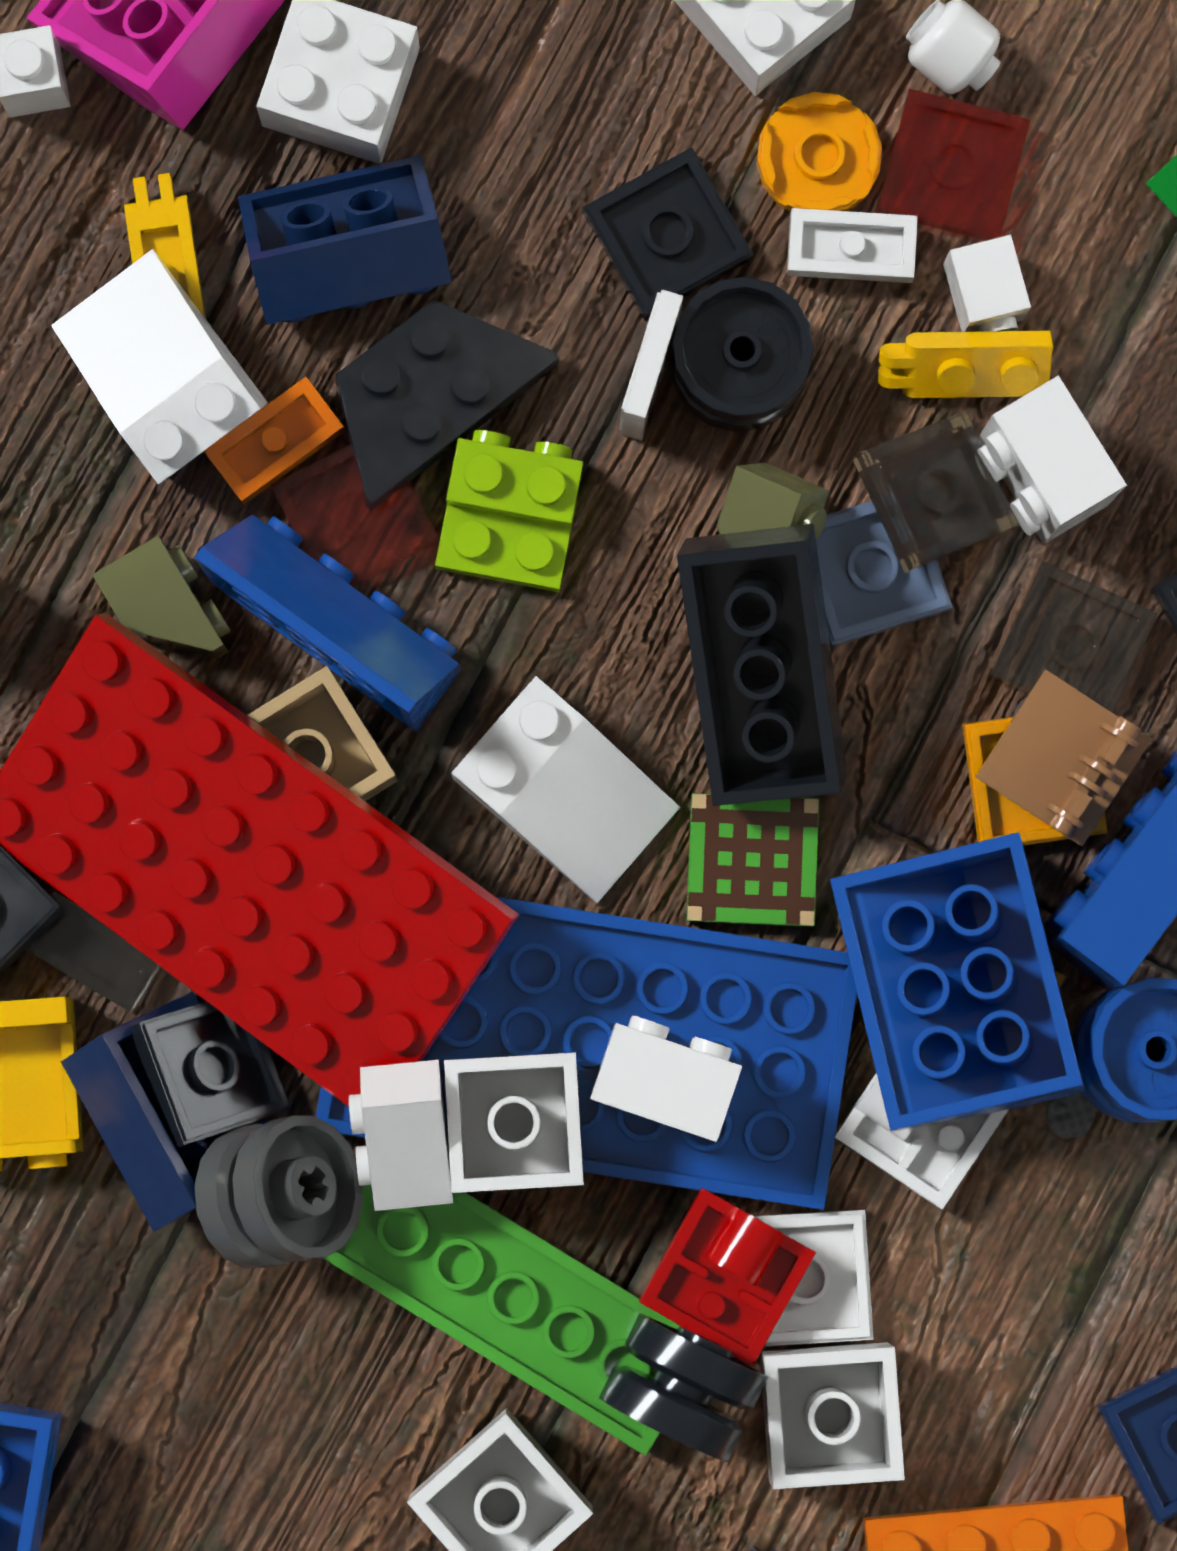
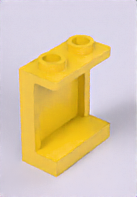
M53 997L0 1001V1171H3L2 1158L28 1156V1169L67 1166V1153L83 1152L80 1096L61 1061L77 1051L74 998Z

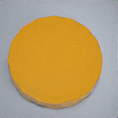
M811 92L790 98L770 117L759 137L756 165L765 190L780 207L790 212L792 208L851 211L867 198L878 178L882 145L874 122L866 113L863 114L859 108L852 105V101L838 94Z

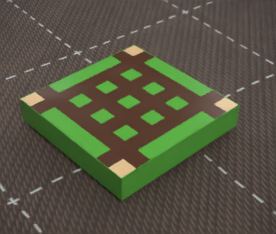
M692 793L686 922L814 927L819 799L788 798L713 806L711 794Z

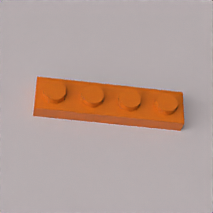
M1120 1494L863 1517L866 1551H1128L1123 1496Z

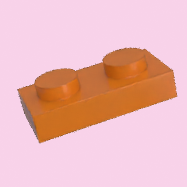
M305 376L204 452L241 503L245 505L342 434L345 429Z

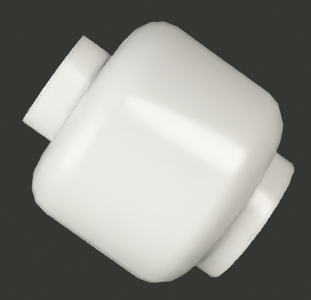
M936 0L921 14L906 35V39L911 43L908 53L911 65L940 90L948 94H955L967 85H970L975 91L979 90L992 77L1001 63L994 56L1000 41L999 31L963 0H952L945 5L940 0Z

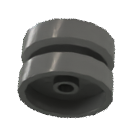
M289 1116L271 1120L266 1124H252L226 1132L214 1139L201 1158L194 1185L196 1211L207 1240L224 1259L245 1269L268 1268L295 1261H308L328 1257L344 1247L358 1226L364 1200L363 1187L359 1186L356 1157L351 1145L333 1125L315 1116Z

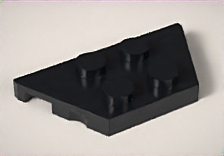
M435 300L429 302L336 374L335 383L348 426L349 441L353 457L356 459L365 505L370 511H373L455 447L458 438L465 439L474 430L482 426L555 369L558 365L559 357L548 348Z

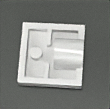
M875 1073L837 1130L835 1138L943 1210L1008 1110L891 1132L877 1073Z

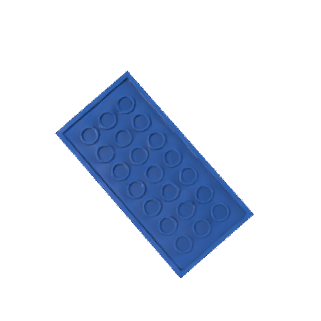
M496 897L520 915L422 1060H439L447 1135L444 1060L576 1052L583 1172L700 1190L702 1187L713 1193L824 1210L857 995L848 952ZM633 1015L669 1027L666 1040L689 1048L692 1038L698 1037L732 1049L729 1062L741 1065L742 1069L717 1142L589 1099L616 1023L628 1027L630 1018ZM321 1087L316 1117L333 1125L340 1134L352 1135L349 1107ZM354 1134L352 1136L365 1137V1134Z

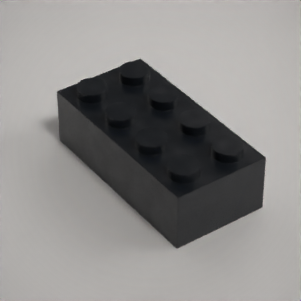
M814 524L686 538L677 554L713 806L841 793L847 774Z

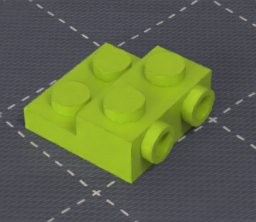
M474 430L472 440L458 438L435 569L560 593L583 472V461L571 459L572 448L551 442H536L534 452L509 448L511 438L492 431Z

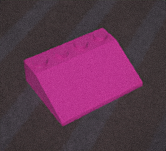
M40 0L26 19L36 28L50 25L60 46L140 105L179 129L184 130L285 0Z

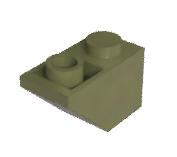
M767 463L736 466L717 523L720 534L814 524L817 540L826 523L827 514L823 508L829 490Z
M156 536L92 574L120 623L144 641L217 659L229 653L221 637L231 632L212 599L200 605L188 584L198 578V575L180 545L168 550L160 537Z

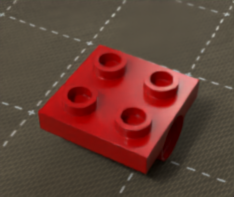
M701 1187L638 1302L674 1323L733 1351L734 1357L753 1367L816 1252Z

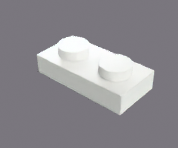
M792 208L789 225L787 276L912 283L915 274L918 216Z

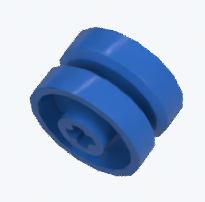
M1147 978L1101 993L1080 1013L1071 1034L1086 1091L1082 1092V1094L1098 1111L1121 1122L1156 1123L1176 1120L1177 979ZM1146 1049L1154 1051L1153 1061L1147 1056Z

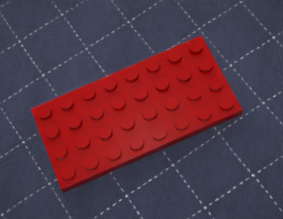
M106 612L94 616L0 770V845L11 856L348 1107L349 1095L361 1094L360 1067L419 1062L424 1059L520 915Z

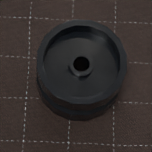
M751 277L719 280L697 293L679 316L670 356L674 388L686 408L710 426L733 432L761 429L784 416L802 393L814 352L810 323L797 301L774 283ZM737 347L746 348L751 351L747 361H738L731 353L735 355Z
M640 1313L625 1345L631 1355L657 1369L655 1377L629 1366L614 1367L599 1399L623 1414L678 1442L728 1462L743 1430L736 1419L710 1405L714 1397L740 1409L754 1408L769 1376L732 1357L733 1351L682 1326H679L677 1330Z

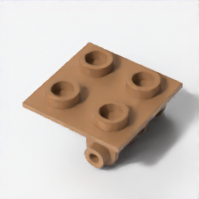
M1045 669L975 777L1069 839L1083 846L1147 749L1152 738L1142 733L1141 729L1121 716H1116Z

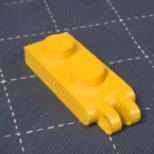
M171 172L158 174L161 199L150 200L146 176L133 178L136 203L124 204L132 264L154 249L206 319L187 195L175 197Z
M1051 331L912 333L906 337L905 343H887L881 346L879 352V363L881 366L878 369V383L884 388H902V392L911 398L1023 397L1050 380L1053 352Z

